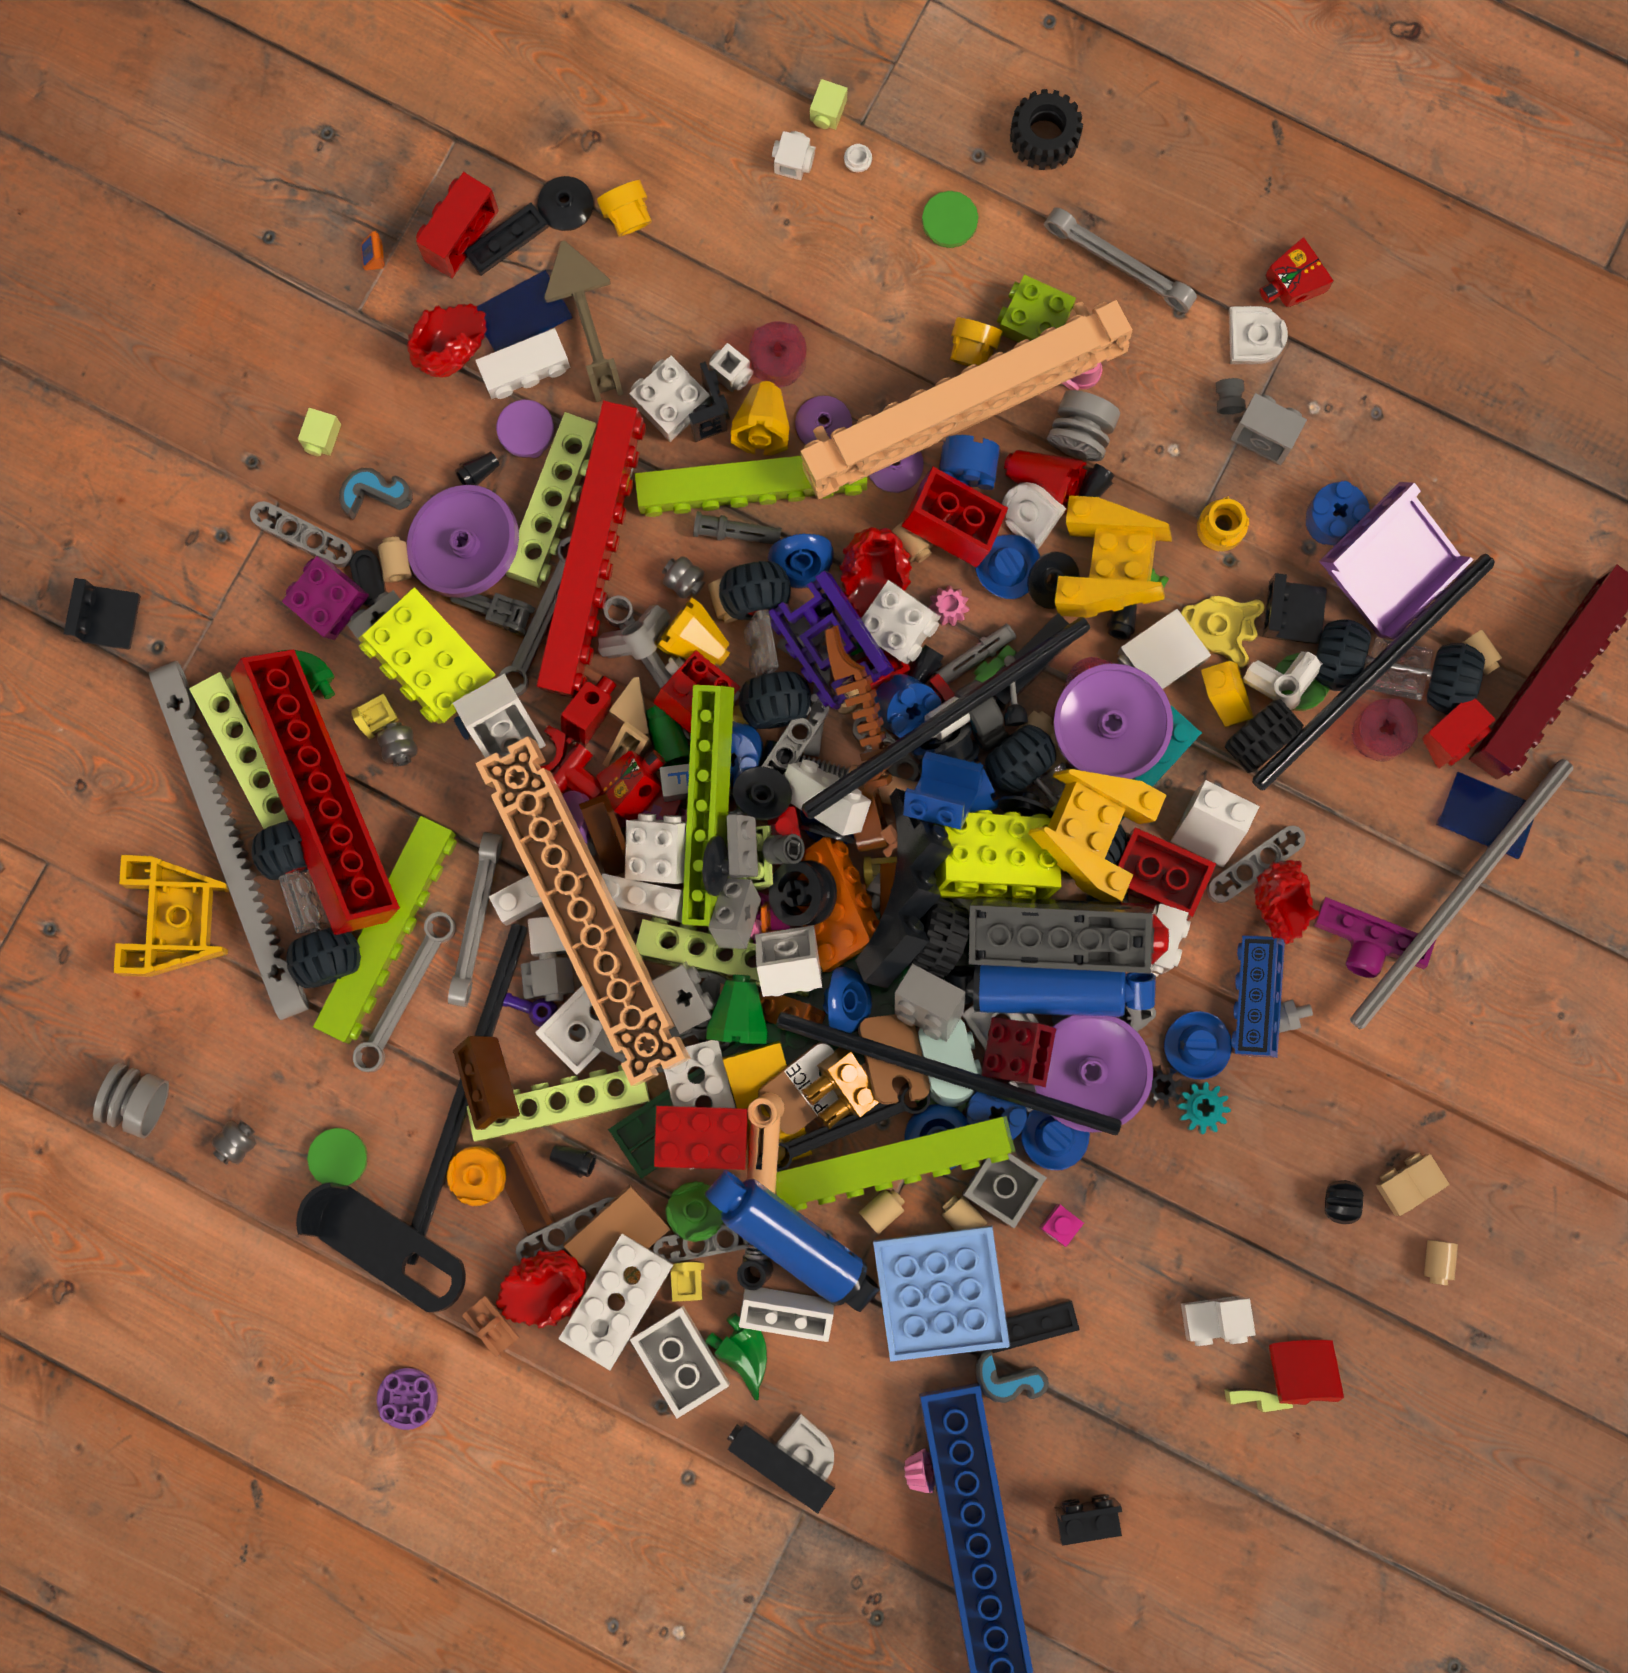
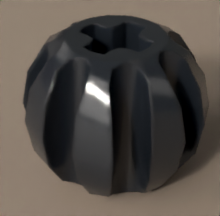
M1161 1065L1153 1066L1152 1087L1149 1099L1145 1104L1153 1108L1158 1100L1160 1109L1163 1110L1170 1108L1169 1098L1175 1103L1179 1101L1181 1095L1175 1092V1088H1183L1181 1079L1176 1082L1173 1081L1172 1077L1176 1073L1175 1070L1168 1067L1166 1073L1163 1074ZM1156 1081L1166 1083L1167 1086L1164 1088L1165 1094L1163 1092H1155V1088L1158 1086Z
M1348 1180L1335 1181L1329 1184L1325 1195L1326 1216L1339 1224H1352L1358 1221L1363 1211L1364 1195L1361 1187Z

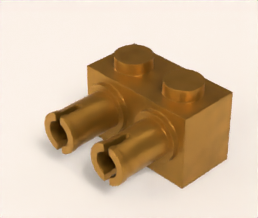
M840 1047L817 1065L822 1076L801 1090L804 1096L807 1095V1101L813 1106L830 1091L834 1090L838 1099L818 1113V1117L823 1119L822 1123L828 1129H831L833 1125L847 1114L861 1117L879 1103L873 1095L870 1079L852 1052Z

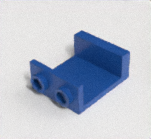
M926 751L923 757L921 778L915 790L907 788L905 791L903 815L961 830L981 789L984 765Z

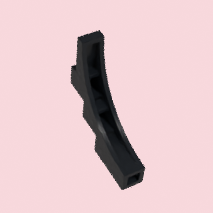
M897 788L889 796L895 813L898 834L894 881L880 923L869 943L855 960L863 981L883 988H888L929 943L924 925L920 919L941 897L936 879L932 874L953 851L948 839V833L944 828L939 825H931L932 822L903 815L905 791Z

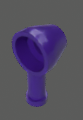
M509 992L506 994L503 1002L504 1007H511L528 1013L531 1022L538 1027H541L558 1010L557 1005L554 1002H546V998L537 999L532 1003L513 996ZM540 1007H546L548 1010V1014L543 1018L537 1015Z

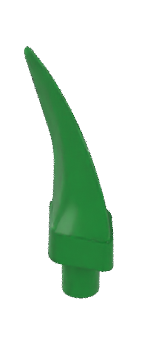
M295 650L311 692L320 690L325 699L332 698L335 692L330 683L335 676L331 669L317 656Z
M732 1313L727 1318V1322L734 1329L729 1338L742 1349L749 1359L760 1387L767 1363L764 1336L761 1331L740 1328V1317L736 1313Z
M712 1332L705 1342L716 1350L715 1357L726 1363L740 1374L754 1400L758 1401V1381L749 1359L742 1349L728 1336L722 1340Z

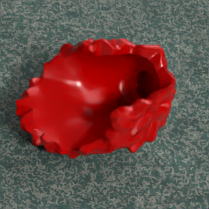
M471 303L468 305L458 304L456 307L449 306L447 309H442L438 305L432 311L424 310L419 317V321L414 325L413 332L408 335L407 350L410 354L411 364L432 377H449L456 373L481 347V341L485 339L484 335L487 331L486 320L484 319L486 313L478 311L477 306Z
M874 527L864 529L861 532H857L849 545L843 549L844 560L842 565L839 566V569L842 571L840 580L842 581L845 596L860 618L864 616L888 580L904 591L911 584L909 575L912 566L908 560L910 554L903 548L901 539L890 529L882 528L879 530Z
M1300 860L1273 861L1268 869L1263 870L1256 877L1258 882L1254 888V894L1256 895L1255 905H1257V909H1260L1262 919L1270 928L1271 936L1273 939H1283L1285 944L1293 943L1295 938H1302V932L1307 929L1310 920L1315 919L1319 915V911L1312 907L1313 899L1310 893V882L1308 876L1301 872L1302 862Z
M539 1250L536 1256L523 1257L521 1263L517 1266H512L509 1274L505 1275V1280L500 1283L499 1298L496 1300L497 1307L502 1309L501 1314L505 1316V1319H511L513 1323H525L528 1326L536 1324L538 1328H544L546 1325L557 1326V1323L566 1316L571 1317L574 1309L580 1304L581 1297L585 1294L586 1272L578 1265L576 1258L568 1255L564 1250L543 1252Z

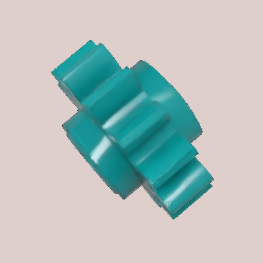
M1208 1082L1202 1083L1201 1090L1198 1089L1197 1085L1191 1084L1190 1090L1192 1094L1187 1092H1181L1180 1094L1186 1102L1176 1106L1178 1109L1185 1110V1114L1181 1115L1179 1120L1189 1119L1190 1123L1187 1129L1193 1130L1197 1125L1201 1135L1206 1133L1207 1126H1209L1213 1133L1217 1132L1216 1122L1220 1124L1227 1123V1120L1222 1117V1113H1228L1231 1109L1223 1107L1222 1103L1227 1101L1229 1097L1226 1095L1219 1097L1217 1095L1220 1091V1086H1215L1210 1091ZM1202 1100H1205V1105L1210 1106V1112H1205V1116H1203L1201 1110H1197L1198 1104H1203Z

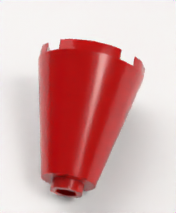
M1016 450L1007 456L1004 469H1006V476L1017 484L1029 482L1045 489L1056 501L1066 508L1062 514L1066 515L1069 496L1079 495L1078 493L1087 473V470L1082 467L1087 465V463L1079 459Z

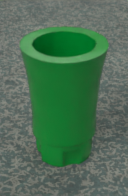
M656 705L645 711L648 721L647 726L654 750L666 762L662 767L689 764L690 745L681 725Z

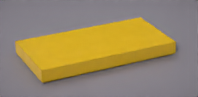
M780 1041L722 1058L736 1107L741 1109H748L749 1105L758 1098L760 1087L787 1067ZM761 1104L762 1113L765 1116L771 1117ZM748 1118L747 1145L749 1148L750 1119ZM803 1127L794 1134H786L780 1129L779 1139L789 1141L806 1133L805 1128ZM782 1146L778 1148L777 1165L781 1164L780 1161L785 1156V1148ZM808 1151L792 1158V1160L812 1155V1152Z

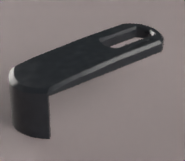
M330 1182L311 1190L302 1200L296 1219L298 1235L319 1238L426 1312L444 1311L451 1307L461 1296L466 1281V1272L462 1260L352 1187ZM418 1254L451 1276L450 1289L444 1296L439 1297L405 1274L407 1260L412 1255Z

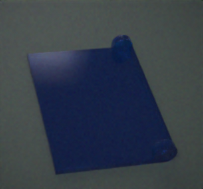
M546 270L477 306L478 311L486 313L484 319L486 320L487 331L485 335L494 352L544 333L573 318L563 299L549 303L545 301L544 297L550 280Z
M1457 772L1444 809L1436 825L1489 847L1526 800L1461 772ZM1534 819L1506 852L1507 855L1515 859L1520 858Z

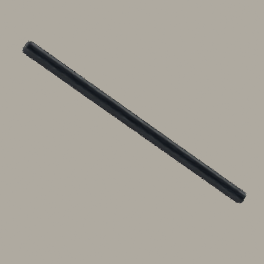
M1482 554L1318 713L1298 735L1282 748L1253 777L1252 783L1261 791L1270 786L1493 568L1494 559L1488 554Z
M1079 617L805 802L801 808L808 819H813L1086 634L1090 629V624L1084 617Z
M519 924L511 925L474 1036L493 1037L503 1002L528 932V928ZM461 1078L411 1223V1227L425 1236L467 1115L466 1106H468ZM412 1255L407 1260V1264L415 1265L419 1255Z
M780 1012L776 1022L778 1028L1116 1136L1121 1129L1122 1122L1119 1119L795 1015Z

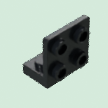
M706 362L700 363L702 382L705 390L711 397L712 406H699L693 410V413L689 414L691 431L695 442L728 431L726 421L730 420L724 394L718 395L720 390L716 373L713 368L708 370Z
M1275 573L1269 581L1262 637L1319 644L1322 636L1327 589L1325 587L1286 582L1287 574Z
M74 578L64 635L74 642L129 650L139 609L140 594L95 587L86 579Z
M1109 1494L1092 1496V1501L1080 1503L1079 1499L1062 1501V1506L1055 1507L1061 1545L1122 1536L1118 1513L1122 1512L1121 1504L1115 1498H1110Z

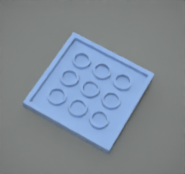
M993 1225L874 1240L873 1245L890 1362L1010 1347Z

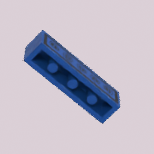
M1242 936V943L1238 945L1237 956L1238 960L1241 961L1240 972H1237L1235 980L1236 989L1239 990L1238 1001L1234 1004V1018L1237 1019L1236 1031H1233L1232 1047L1235 1048V1054L1278 1058L1285 947L1283 939H1273V937Z

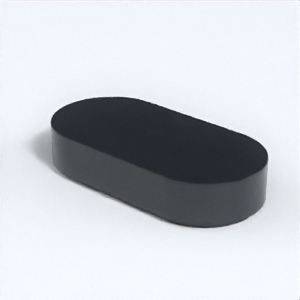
M360 550L351 557L350 569L353 581L369 594L363 605L371 607L375 604L374 600L380 594L386 592V587L377 556L369 550Z

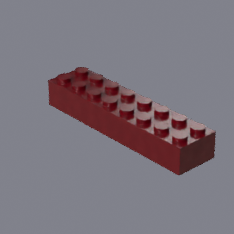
M1616 564L1597 579L1491 727L1492 731L1481 741L1469 758L1471 762L1497 780L1505 775L1510 776L1514 771L1518 772L1528 759L1525 754L1531 747L1534 749L1543 739L1545 734L1541 731L1548 724L1552 725L1560 715L1561 711L1558 707L1564 701L1568 702L1578 689L1574 685L1580 678L1584 679L1594 667L1591 661L1597 655L1603 654L1611 643L1608 638L1613 632L1617 633L1625 624L1627 618L1624 615L1628 612V571Z

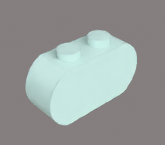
M961 1019L947 1042L941 1038L938 1040L932 1039L923 1032L922 1028L919 1029L918 1039L923 1057L981 1075L980 1062L978 1059L974 1060L972 1049H975L973 1034L966 1031L965 1023ZM928 1076L930 1097L940 1105L949 1107L960 1106L969 1101L975 1093L974 1090Z

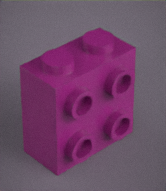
M316 556L304 566V573L298 581L293 582L287 588L286 596L282 602L321 636L335 640L348 624L351 617L369 597V594L328 559Z

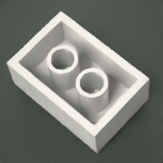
M505 674L490 680L487 684L453 702L462 722L485 758L496 752L502 756L510 754L507 747L527 736L534 739L539 748L546 746Z
M684 1306L630 1339L676 1419L730 1385V1382Z

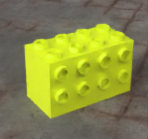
M415 587L358 637L362 642L359 648L370 659L375 656L382 665L379 669L388 679L396 678L402 685L399 689L410 702L416 700L423 707L419 711L430 723H445L457 712L453 702L487 684L496 675Z
M979 810L975 813L969 812L961 830L933 823V825H939L946 830L953 851L934 871L941 897L973 900L977 896L1049 899L1062 887L1061 868L1056 864L1055 858L1046 849H1042L1028 833L1030 829L1048 827L1051 818L1045 814L1025 817L1017 812L998 815L992 814V811Z

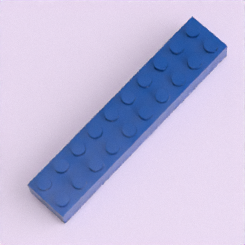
M974 1383L919 1393L970 1673H1033L980 1385Z

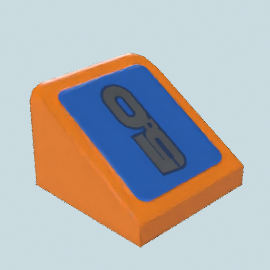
M373 231L361 244L363 269L366 271L384 269L385 267L383 242L379 234Z

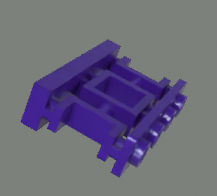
M824 570L815 577L817 580L807 584L815 596L794 612H792L787 603L782 602L779 604V607L776 609L772 608L768 613L772 617L769 623L778 635L783 634L788 643L785 644V647L794 659L798 657L804 666L800 669L809 683L814 681L819 689L816 693L819 700L825 707L830 706L837 710L849 697L846 693L838 696L834 695L814 665L817 663L822 671H827L831 668L829 657L826 660L823 659L811 641L812 638L832 624L834 626L838 625L840 635L846 643L844 646L846 653L849 655L858 649L852 639L855 637L875 667L872 669L866 661L860 663V665L865 666L867 675H871L874 683L882 675L887 676L894 671V668L833 576ZM821 589L824 590L842 617V621L834 613L821 620L814 609L826 601V598L820 591ZM784 616L793 624L805 616L811 625L810 629L799 636L805 645L804 648L783 618ZM854 675L834 681L831 684L834 691L836 692L835 688L840 687L842 684L854 680Z

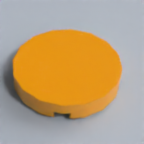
M483 1146L467 1147L461 1150L452 1158L447 1170V1182L451 1192H454L461 1203L470 1206L485 1205L495 1200L503 1191L506 1181L505 1166L501 1158L493 1150Z

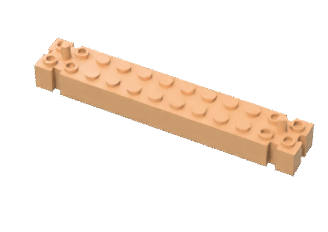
M1117 300L1109 304L1103 302L1092 309V315L1089 314L1083 302H1078L1073 306L1077 315L1070 318L1065 325L1057 329L1055 327L1048 328L1040 334V337L1031 341L1028 339L1016 344L1013 350L1006 353L998 352L992 355L987 362L979 366L976 364L968 366L960 375L952 379L951 377L943 378L935 384V387L927 391L924 389L918 390L911 394L908 400L901 403L893 402L887 405L883 412L874 416L871 414L860 418L857 424L847 429L846 427L838 428L830 434L832 439L829 438L823 426L816 427L813 432L817 440H813L804 446V449L801 450V458L803 460V471L818 500L838 491L839 487L847 483L850 485L946 439L948 436H953L1097 367V364L1104 360L1109 361L1128 352V340L1131 339L1133 329Z
M527 736L507 747L510 754L502 756L496 752L475 764L485 784L496 788L497 792L492 794L491 797L615 1053H624L627 1061L621 1063V1066L630 1085L638 1086L658 1076L657 1067L662 1065L663 1069H671L691 1058L681 1038H672L669 1029L675 1027L651 982L652 978L552 773L540 767L546 761L537 742Z

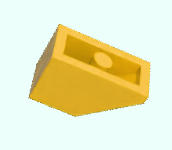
M1226 661L1201 670L1208 697L1225 727L1253 718L1238 663Z

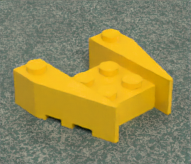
M1069 496L1066 525L1070 536L1094 537L1089 578L1058 576L1055 606L1061 616L1089 618L1097 616V613L1113 610L1114 612L1123 610L1125 606L1142 602L1143 604L1164 600L1165 594L1162 582L1151 581L1156 541L1172 542L1169 523L1099 497Z
M1075 769L1055 772L1053 777L1066 785L1048 827L1030 829L1028 834L1042 849H1046L1055 858L1056 864L1063 871H1067L1081 891L1102 902H1122L1133 874L1106 860L1107 852L1123 816L1137 824L1155 822L1166 794L1138 780Z
M121 855L119 884L127 889H149L146 944L115 943V974L120 976L152 977L228 954V949L224 947L210 946L213 891L230 892L226 883L153 856Z

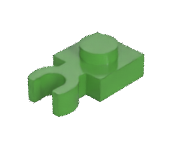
M1007 645L989 664L984 661L973 673L976 675L974 680L983 683L1005 665L1004 659L1006 656H1015L1017 652Z

